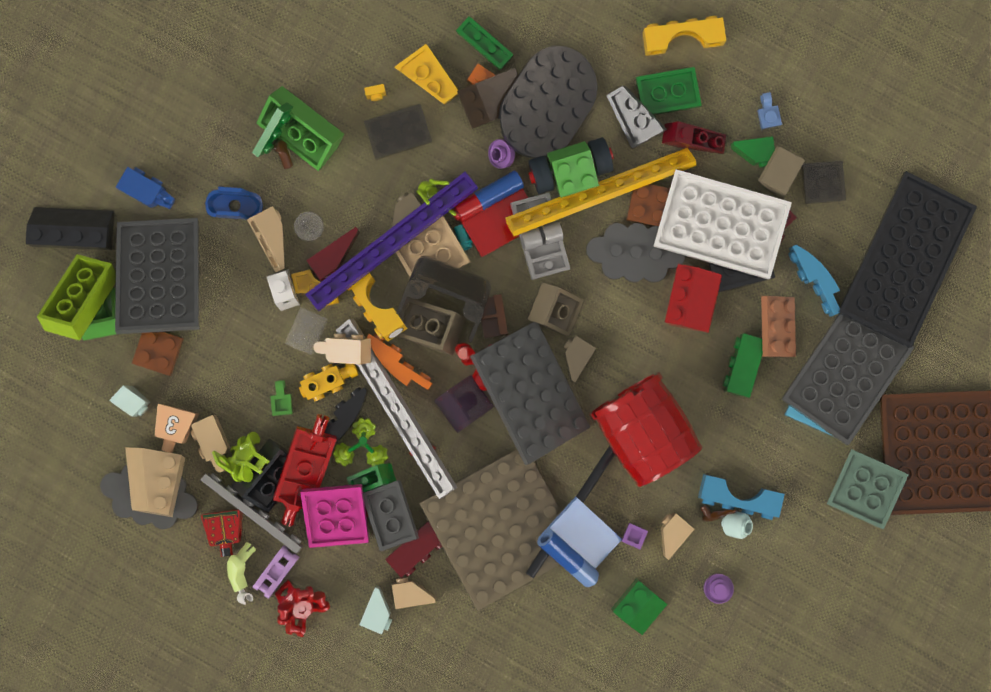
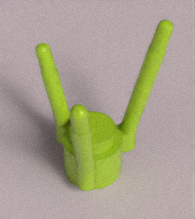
M431 178L429 181L421 182L416 193L429 205L430 201L428 199L438 192L435 185H449V181ZM451 209L449 213L456 216V212Z

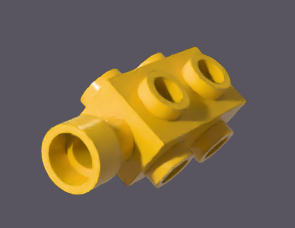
M333 364L322 367V372L316 375L314 372L303 376L304 380L300 381L301 387H299L303 398L307 397V400L313 399L316 402L325 398L324 393L332 391V394L343 390L342 385L346 384L345 379L359 376L356 365L345 364V367L339 368L338 365L333 366ZM329 375L334 376V381L332 383L328 381ZM311 383H314L316 385V389L314 391L310 390L309 388Z

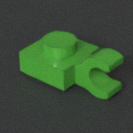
M285 380L275 381L276 395L270 396L272 416L293 414L292 395L285 394Z

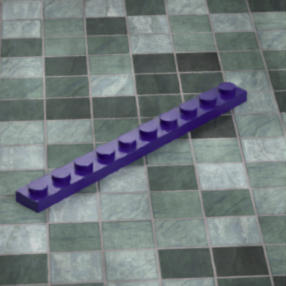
M463 172L450 182L449 185L428 199L430 201L429 205L423 203L305 295L315 308L320 311L478 189L477 185L466 172Z

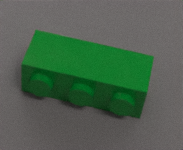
M743 333L735 339L733 348L736 349L735 354L729 359V375H725L722 386L725 387L724 392L750 398L763 354L762 339Z

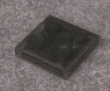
M843 161L802 165L805 204L846 200Z

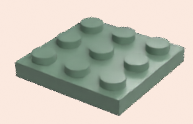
M851 449L827 504L884 530L909 474Z

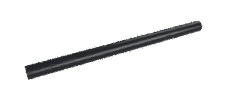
M610 445L576 495L582 503H584L615 456ZM542 548L526 571V574L533 579L549 556Z

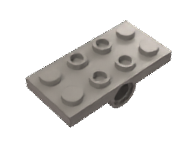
M549 193L512 202L510 205L513 215L550 201L551 197ZM555 220L519 234L531 280L570 270L559 221Z

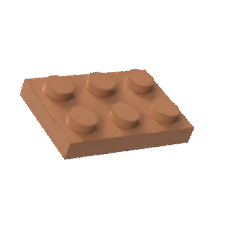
M761 296L763 357H796L795 297Z

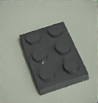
M400 480L363 493L364 503L380 551L419 538Z

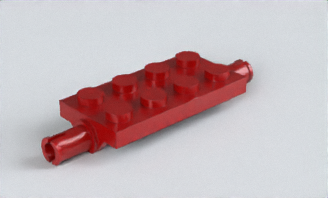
M317 414L313 430L299 426L296 428L273 496L274 501L282 502L285 505L286 510L281 520V523L285 526L289 522L288 526L292 527L297 512L303 509L301 490L320 488L337 440L335 435L325 433L330 419L326 415L321 418L322 414Z

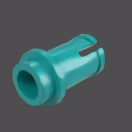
M463 225L454 227L457 239L464 251L472 248V240H470Z

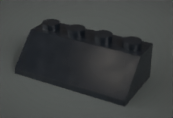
M34 207L27 223L26 245L45 248L112 250L114 211Z

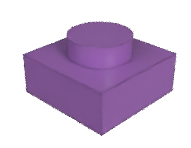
M628 523L621 541L641 549L648 531Z

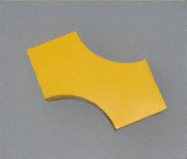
M311 269L291 274L296 294H306L321 283L313 276ZM339 297L334 299L327 306L340 303Z

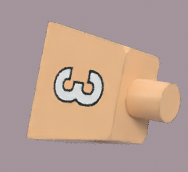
M158 404L155 437L164 439L161 450L173 453L176 442L186 443L191 433V424L197 421L199 414Z

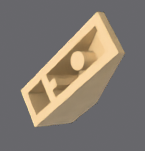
M272 206L247 220L274 271L278 272L285 268L283 226L280 213Z

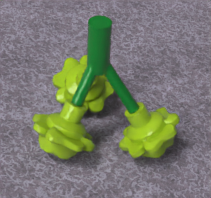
M359 418L357 422L353 423L352 433L356 434L359 439L357 444L352 447L347 446L343 442L340 445H335L333 456L336 462L341 463L343 466L353 463V457L355 456L353 451L360 446L365 447L369 451L366 454L368 458L367 464H372V467L384 464L388 459V449L386 447L383 448L381 444L377 447H370L367 444L369 437L375 435L374 429L376 428V425L371 422L370 418L365 420L364 418Z

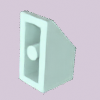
M123 385L110 399L114 405L132 417H137L138 415L141 417L149 409L147 406L150 401L134 386Z
M376 585L359 625L382 634L384 630L388 631L392 619L389 618L391 612L380 586Z

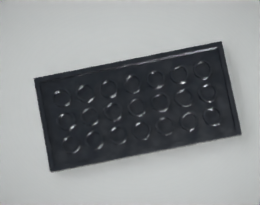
M905 171L838 312L908 348H912L977 206Z

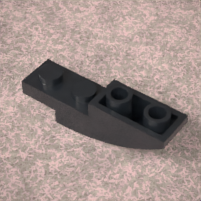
M358 387L350 394L352 398L347 402L342 400L335 406L336 411L333 414L337 417V420L332 419L328 422L325 433L335 435L337 438L336 442L346 434L358 418L368 394V390L365 387L362 389Z

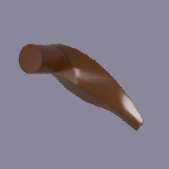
M707 504L700 507L704 514L703 521L717 520L737 512V510L711 512Z

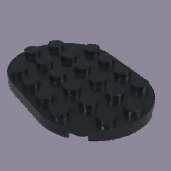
M565 46L547 47L534 54L527 61L502 99L498 114L502 136L514 151L528 158L545 156L546 158L548 157L547 153L565 148L592 109L597 96V79L589 61L578 51Z

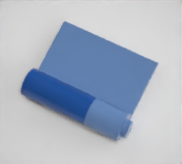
M575 496L539 536L537 544L582 585L590 587L598 581L599 573L596 568L619 544L622 538Z

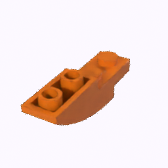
M376 333L373 336L368 334L367 338L371 339V348L376 357L397 380L406 386L413 380L427 390L433 385L430 382L431 377L423 372L420 375L413 371L415 367L405 361L403 364L400 363L403 355L400 354L402 349L394 344H391L389 347L383 343L385 339H380Z

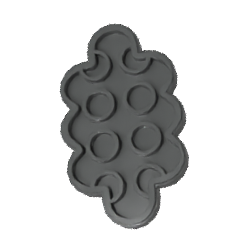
M613 223L605 230L604 237L591 239L586 247L588 258L595 263H602V271L606 277L615 280L624 276L626 280L632 283L639 282L643 278L648 282H659L666 276L668 269L677 268L678 264H682L685 260V255L653 246L659 226L647 229L640 223H634L628 228L623 224Z
M127 465L121 473L112 472L106 474L100 483L102 493L106 497L113 499V512L121 518L132 517L139 525L153 523L159 529L171 528L178 518H191L198 510V501L194 495L186 492L187 484L182 476L173 517L132 510Z

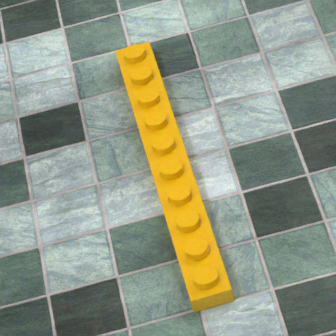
M688 148L682 149L599 181V186L562 198L558 197L506 217V223L513 236H517L672 176L676 169L684 171L695 167L696 159Z

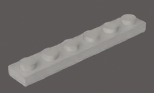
M206 473L201 478L203 483L297 554L302 549L303 545L300 543L302 540L293 533L290 536L284 531L286 528L277 521L273 523L269 520V514L262 509L256 510L253 507L254 504L238 496V492L232 486L228 485L226 487L221 483L222 479L218 475Z

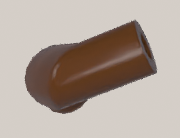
M282 140L274 142L273 149L275 152H278L284 169L291 168L293 163L286 142Z

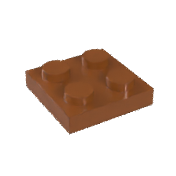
M648 184L633 190L626 221L659 226L670 188Z
M166 332L142 333L132 364L171 376L184 338Z

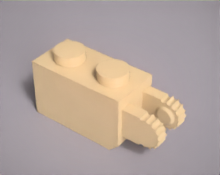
M335 333L334 337L326 338L325 341H318L313 347L314 352L326 354V359L330 363L360 365L371 363V339L363 338L362 334H352L351 337H346L344 333Z
M211 415L191 424L192 429L190 432L193 439L197 440L200 445L198 451L202 459L211 461L216 471L220 473L226 472L216 464L212 452L215 450L225 456L231 448L217 415Z

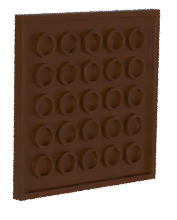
M991 390L882 395L880 398L883 463L909 474L891 515L991 511Z

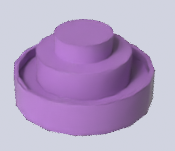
M497 139L490 144L488 157L494 167L503 169L511 166L515 158V151L507 144L505 139Z
M715 573L705 580L703 591L711 602L722 604L732 597L734 586L727 576Z

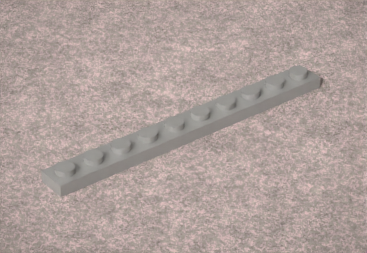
M354 318L347 320L336 329L337 333H344L346 337H351L352 334H362L363 338H365ZM371 348V363L357 365L436 495L441 499L458 487Z

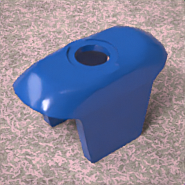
M218 187V190H213L208 194L205 203L207 213L211 217L247 220L262 212L263 209L261 197L242 188ZM233 200L239 201L241 205L240 209L235 212L229 208V204Z

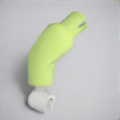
M248 542L245 543L236 555H231L227 562L229 581L234 592H239L237 596L238 602L246 605L245 596L248 601H253L252 594L244 590L248 586L244 576L245 562L256 551L254 546L248 550L251 546Z

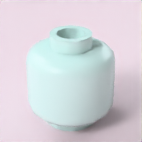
M742 512L728 514L723 517L721 522L724 533L729 537L738 539L747 537L753 529V522L749 515Z

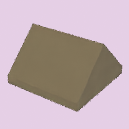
M777 146L758 181L777 198L783 200L805 159Z

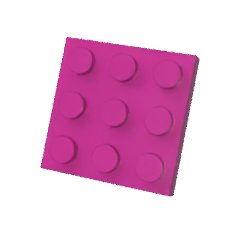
M362 484L301 490L309 548L369 543Z

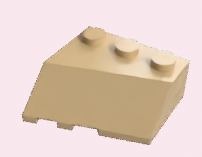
M125 447L132 510L173 517L185 458L174 453Z

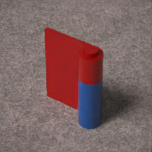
M515 170L469 195L452 209L456 212L454 218L460 220L481 258L519 237V235L513 236L506 223V217L513 215L510 203L528 198L523 189L522 179Z

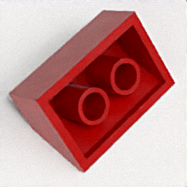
M678 264L665 323L675 327L709 333L722 274L698 267Z

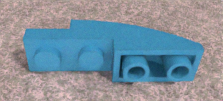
M798 245L790 247L788 254L792 263H796L799 269L797 274L800 280L804 281L805 284L813 281V290L817 296L820 295L823 302L821 306L825 314H829L830 317L838 314L840 308L833 294L840 291L831 274L820 261Z

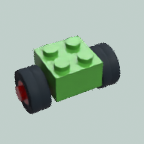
M601 137L587 143L584 141L547 153L551 168H549L545 156L530 159V172L528 175L531 184L535 185L538 194L554 190L555 182L556 189L562 198L599 186L597 176L613 171L612 159L614 157L611 148H608L606 140Z

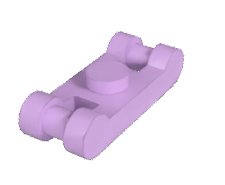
M283 545L253 585V588L257 591H262L264 596L269 599L300 557L297 554L293 555L290 553L288 548ZM282 557L289 561L286 566L279 562ZM266 579L272 583L270 587L264 584Z

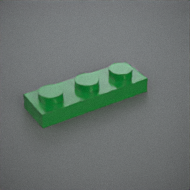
M470 16L456 30L458 35L500 71L514 56L513 53Z
M288 102L276 109L252 151L255 156L260 157L264 153L268 154L273 149V141L281 135L283 131L281 130L282 126L291 118L290 112L293 106Z

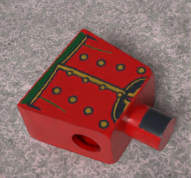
M236 509L202 514L201 519L209 545H220L221 557L233 555L232 544L239 543L242 539L243 512Z

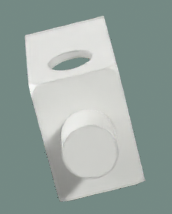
M289 269L267 276L274 302L280 311L300 305Z

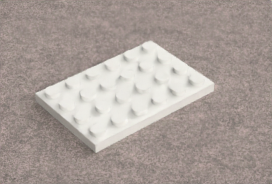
M676 169L653 246L769 280L792 202Z

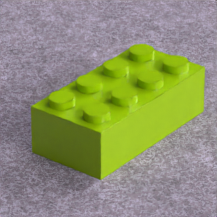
M77 254L37 315L44 331L80 341L116 283V271L112 263Z

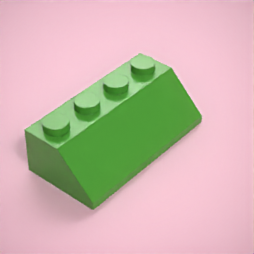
M281 86L269 95L256 124L265 130L276 109L288 102L293 106L290 112L291 118L282 126L281 130L283 131L277 140L286 142L287 147L319 171L338 148L344 133Z

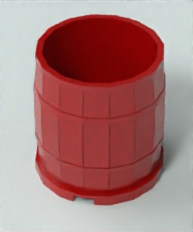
M657 372L656 375L652 374L617 394L619 396L617 400L606 401L590 413L592 419L597 420L604 437L623 468L626 469L638 487L647 485L670 473L693 458L703 448L683 410L672 393L669 392L661 381L663 377L660 372Z

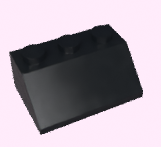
M270 438L258 452L270 461L262 468V474L260 475L251 469L253 472L251 482L234 481L232 487L241 497L267 513L278 502L273 500V496L288 454L285 448ZM254 457L250 463L255 466L259 458Z

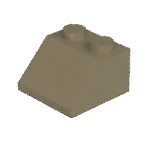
M542 283L528 320L569 337L584 300L559 287Z

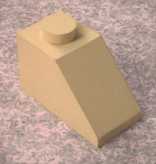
M674 512L672 515L669 513L665 516L661 527L663 556L668 560L694 531L692 526Z
M408 577L398 578L392 584L395 609L436 603L435 595L416 581L408 580Z

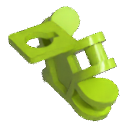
M250 432L247 436H242L238 439L237 446H232L230 449L232 457L226 458L215 450L212 452L216 464L229 472L235 482H251L253 479L251 469L261 475L264 465L270 462L256 451L254 445L260 443V437L256 432ZM254 456L259 458L255 466L250 463Z

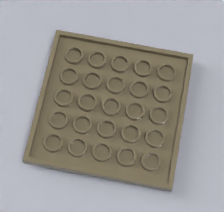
M517 449L455 483L458 488L445 497L439 499L435 494L419 503L477 611L533 580L532 577L526 574V571L541 550L537 540L561 513L535 463L532 462L529 465H525ZM548 556L534 579L556 567L559 563L551 556Z

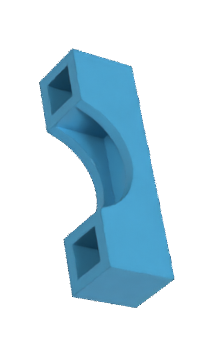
M703 474L698 498L703 499L702 503L714 506L715 502L721 503L722 508L734 510V507L742 509V513L753 515L754 512L762 513V518L773 520V516L780 517L785 494L761 488L754 497L740 500L730 493L725 479Z

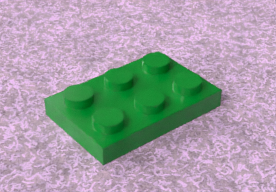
M695 67L636 77L639 100L653 115L702 106Z

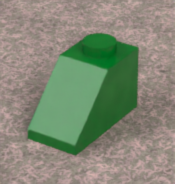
M773 136L734 141L730 145L731 150L751 165H759V168L766 167L775 151Z
M391 463L375 465L347 477L349 485L362 484L363 493L397 481Z

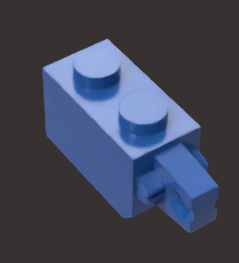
M129 167L126 168L116 185L117 189L150 208L160 205L171 209L176 199L161 186L163 182L154 177L151 180L144 176L145 172L137 167L134 170Z

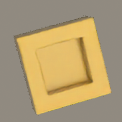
M384 84L364 88L367 100L379 101L383 99V96H387Z

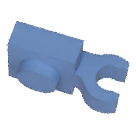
M771 93L762 94L760 100L763 109L757 110L761 130L781 126L778 105L772 106Z

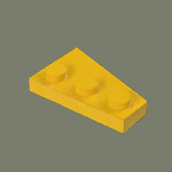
M427 44L395 66L397 70L444 105L458 96V88Z

